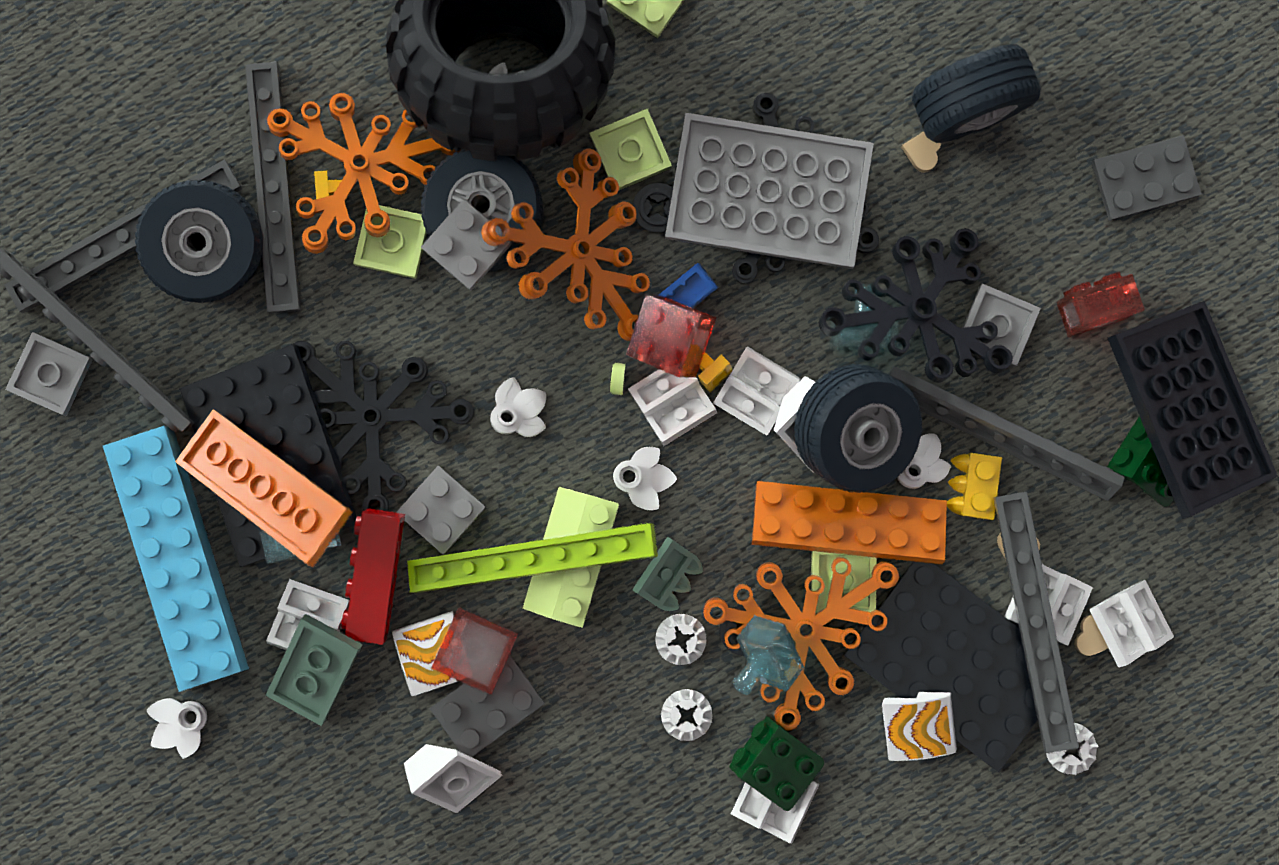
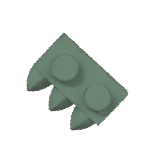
M667 537L657 552L658 557L652 559L632 590L658 608L665 611H674L679 609V604L672 591L685 593L691 590L690 582L684 575V572L693 575L703 572V568L696 555Z

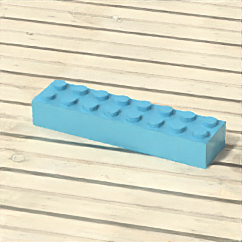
M161 426L103 445L179 692L249 669L188 473L175 462L181 454L175 432L167 426Z

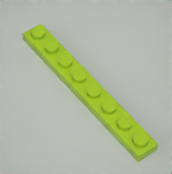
M648 523L409 560L407 565L410 593H420L658 557L654 524Z

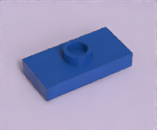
M697 263L649 303L666 325L670 327L719 287L703 266Z

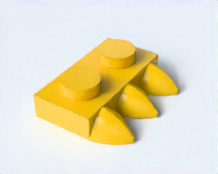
M969 453L961 454L951 459L952 464L957 469L966 472V475H959L948 481V484L957 492L962 493L963 496L948 500L947 508L961 516L994 520L995 504L993 498L997 497L1002 457Z

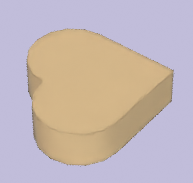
M922 132L903 144L901 148L918 171L929 172L937 164L938 156L936 152L939 150L941 143L931 141L926 137L925 132Z
M1087 615L1084 617L1080 624L1081 633L1075 638L1074 644L1077 651L1082 655L1092 656L1108 649L1093 616Z

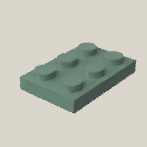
M305 614L297 626L265 696L322 726L341 691L362 644Z

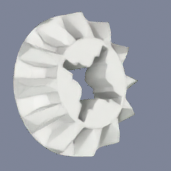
M675 614L666 618L658 627L655 638L656 646L660 655L666 661L675 665L691 664L702 655L705 649L706 633L702 624L696 618L687 614ZM676 626H678L679 631L681 630L683 635L693 633L695 635L686 641V653H684V650L679 645L672 644L668 646V643L676 638Z
M690 689L679 690L671 694L664 702L661 711L662 723L666 731L680 741H694L704 735L712 723V708L708 700L701 693ZM677 705L686 710L697 705L693 713L694 721L697 723L696 726L688 721L680 723L678 726L676 725L681 718L679 709L676 707Z
M1074 723L1077 740L1081 742L1079 748H1077L1078 756L1081 759L1071 754L1065 756L1064 754L1067 750L1047 753L1046 755L1051 765L1058 771L1077 775L1089 770L1091 764L1097 760L1096 752L1098 745L1092 732L1083 725Z

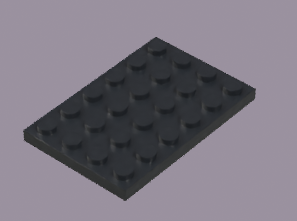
M1205 300L1107 338L1182 519L1192 517L1278 477Z
M291 344L179 388L188 416L194 422L192 427L195 434L212 410L217 411L352 511L338 532L355 526L357 516L298 345ZM215 493L240 567H245L289 551Z
M913 561L877 609L886 615L887 626L881 631H875L869 625H865L859 633L861 638L860 644L856 648L847 649L844 656L899 698H917L918 692L951 693L956 741L994 770L1000 772L1038 720L1020 628L934 563ZM875 615L871 620L872 625H881L883 617ZM1062 661L1065 681H1067L1074 669Z

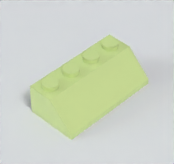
M559 487L543 540L613 529L620 504ZM602 565L532 576L522 609L583 628Z

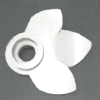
M514 377L504 381L495 393L497 406L490 415L492 427L501 434L516 432L524 437H533L541 433L546 426L537 415L545 405L546 393L539 389H525L521 391L520 385ZM503 413L510 414L512 421L504 422L501 415Z
M936 434L921 436L918 449L911 463L897 477L903 486L917 489L923 486L925 482H940L949 473L951 465L939 459L941 443ZM908 469H916L918 476L910 475Z
M644 447L637 450L631 460L621 462L615 468L613 474L616 486L620 490L628 492L634 505L645 510L659 509L657 492L669 488L677 480V477L669 468L657 464L660 449L655 447ZM628 470L635 473V480L630 483L623 479L624 472Z
M166 698L153 703L147 709V713L154 720L160 722L152 737V747L167 749L176 746L183 759L197 751L201 743L200 730L207 722V711L201 703L197 701L180 703L173 698ZM188 711L195 712L197 718L194 723L187 721L186 714Z

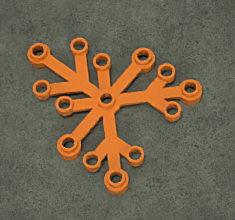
M345 93L334 95L330 99L329 108L332 117L341 123L348 150L325 138L320 122V107L315 102H306L301 108L302 118L308 123L309 129L293 121L291 113L285 109H275L267 118L269 130L273 135L285 137L291 134L300 139V141L286 138L280 142L279 152L285 160H293L298 155L321 150L344 163L346 174L333 195L315 200L303 197L296 203L297 213L304 219L312 218L316 213L323 212L317 223L306 228L302 234L305 249L314 254L321 253L328 247L327 231L335 217L337 220V234L341 239L350 240L355 236L356 226L349 218L345 201L357 180L368 212L364 219L365 229L373 237H382L390 229V218L385 211L380 210L371 178L390 187L391 191L395 194L405 193L408 190L409 182L407 176L403 173L392 174L379 167V165L391 163L419 178L426 185L427 179L424 177V174L429 171H435V166H423L411 160L410 157L441 150L446 155H453V153L460 152V150L456 151L453 149L451 151L435 142L432 138L404 145L413 129L418 127L414 122L406 119V116L409 115L406 110L403 111L402 123L386 150L374 153L383 136L388 135L391 130V122L385 115H377L373 118L372 130L361 147L352 118L355 113L354 100ZM339 101H345L348 104L343 109L336 106ZM311 108L317 111L314 116H307L305 114ZM282 116L286 118V121L283 124H277L274 122L275 118ZM378 122H384L387 124V127L380 130L375 125ZM291 145L295 149L292 153H285L283 148ZM358 158L365 161V164L361 167L354 165V161ZM400 179L405 182V185L397 188L393 185V182ZM303 204H310L312 206L309 212L300 210ZM374 217H381L383 223L374 225L371 220ZM343 225H349L352 227V231L345 234L340 231V228ZM313 233H318L321 235V238L317 242H312L309 240V236Z
M585 149L574 156V168L569 167L561 170L557 175L558 184L566 189L578 207L574 235L570 236L568 240L544 235L533 220L534 211L532 206L522 202L512 208L511 216L524 230L512 228L505 220L495 218L483 225L481 231L482 238L490 246H498L507 241L523 244L521 247L510 250L507 254V263L515 269L525 266L529 261V257L540 248L563 252V255L540 273L532 272L524 275L519 281L520 293L525 298L531 300L542 297L547 291L548 283L572 265L570 286L566 290V296L572 303L585 301L588 297V289L584 285L586 269L591 276L588 312L584 317L586 326L590 329H598L605 325L606 315L602 311L604 295L620 319L617 326L620 337L626 341L637 340L644 335L646 324L640 316L631 313L614 286L628 288L633 293H641L648 290L650 286L648 276L644 273L631 276L602 270L596 261L610 262L619 268L627 266L632 262V253L626 247L613 250L596 245L617 228L622 229L632 225L636 220L637 212L635 207L629 202L617 203L609 209L608 219L589 233L591 208L604 198L616 195L619 191V184L616 179L607 177L599 181L597 188L593 190L594 173L601 167V157L595 150ZM588 156L591 158L593 166L589 165L587 161ZM565 173L570 175L571 183L565 180ZM605 183L611 186V192L606 190ZM520 208H522V209L525 210V212H526V217H525V218H522V217L520 216V214H519V209H520ZM623 209L627 212L628 219L623 216ZM496 226L501 228L502 236L496 233ZM579 244L583 246L584 254L579 251ZM619 252L624 255V262L619 260ZM515 253L521 256V263L515 261ZM637 278H639L642 282L641 288H639L636 284ZM534 279L539 283V290H536L533 286ZM575 288H578V289H579L580 294H581V295H580V298H577V297L575 296V294H574V289H575ZM593 314L598 317L597 325L592 320ZM633 322L637 325V332L632 329Z
M844 557L834 559L831 564L833 576L827 606L817 614L815 612L818 597L825 588L822 578L817 575H811L805 580L806 595L801 612L782 584L783 575L781 569L772 562L760 565L757 569L756 577L758 583L763 588L771 589L790 619L765 615L753 598L751 588L746 584L736 586L733 591L735 601L743 605L746 611L729 608L727 603L721 598H711L705 603L703 613L705 619L710 624L720 625L725 621L743 624L737 629H729L725 634V643L731 649L740 648L744 643V639L761 628L788 632L796 642L791 669L775 680L763 683L760 688L761 696L767 702L776 701L780 696V692L787 688L784 703L776 708L774 715L776 723L787 731L793 730L801 721V715L797 708L800 691L804 695L806 706L810 710L818 711L825 704L823 694L815 690L804 673L809 647L828 673L827 682L832 692L837 695H845L853 689L854 678L849 670L836 664L820 639L839 642L846 648L853 649L860 644V635L853 628L842 630L823 625L832 619H839L869 625L875 631L883 630L887 626L888 621L882 611L874 610L868 612L850 607L879 588L888 589L895 586L899 579V573L893 564L889 562L876 564L872 570L871 578L842 596L845 579L850 574L852 567L850 562ZM839 562L847 564V570L843 573H838L835 569ZM885 570L892 573L891 579L887 582L882 581L880 578L881 573ZM767 571H773L776 574V578L772 582H767L764 580V574ZM812 580L820 581V588L816 591L809 589V583ZM740 589H746L749 591V597L745 600H740L737 597V592ZM713 607H720L723 613L720 617L714 618L711 616L710 611ZM875 615L883 617V622L879 626H874L871 623ZM804 624L812 627L808 635L800 633V627ZM733 633L740 636V641L737 644H731L728 641V637ZM848 633L856 635L854 643L848 644L845 642L844 639ZM840 677L847 679V685L843 688L836 686V680ZM769 686L776 689V693L772 697L764 694V690ZM811 696H819L821 698L820 703L815 706L809 703ZM784 714H793V721L791 723L783 722L782 717Z

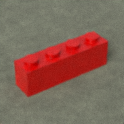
M367 508L362 512L361 516L356 518L354 534L359 535L357 548H352L350 556V566L354 567L353 579H348L345 593L346 598H350L349 610H344L341 622V629H346L345 635L355 641L383 645L388 639L405 514Z

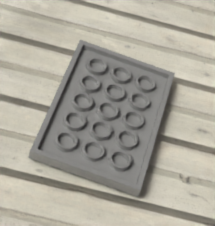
M685 113L665 239L853 269L874 143Z

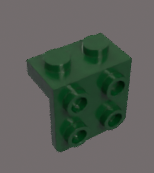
M1139 416L1107 467L1124 476L1125 480L1135 483L1159 505L1168 507L1174 498Z
M766 716L763 721H760L753 728L751 737L744 747L739 748L735 752L729 768L741 780L781 809L790 811L824 766V759L788 733L770 717Z

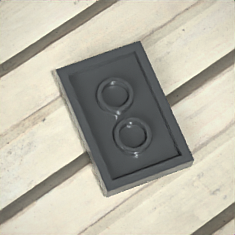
M1184 135L1098 158L1091 162L1109 221L1202 195Z
M506 652L429 709L459 751L473 757L544 705L545 702L511 654Z

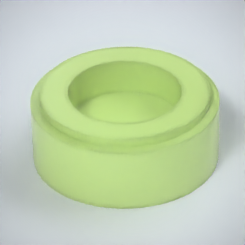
M613 364L610 385L611 394L623 395L626 364Z

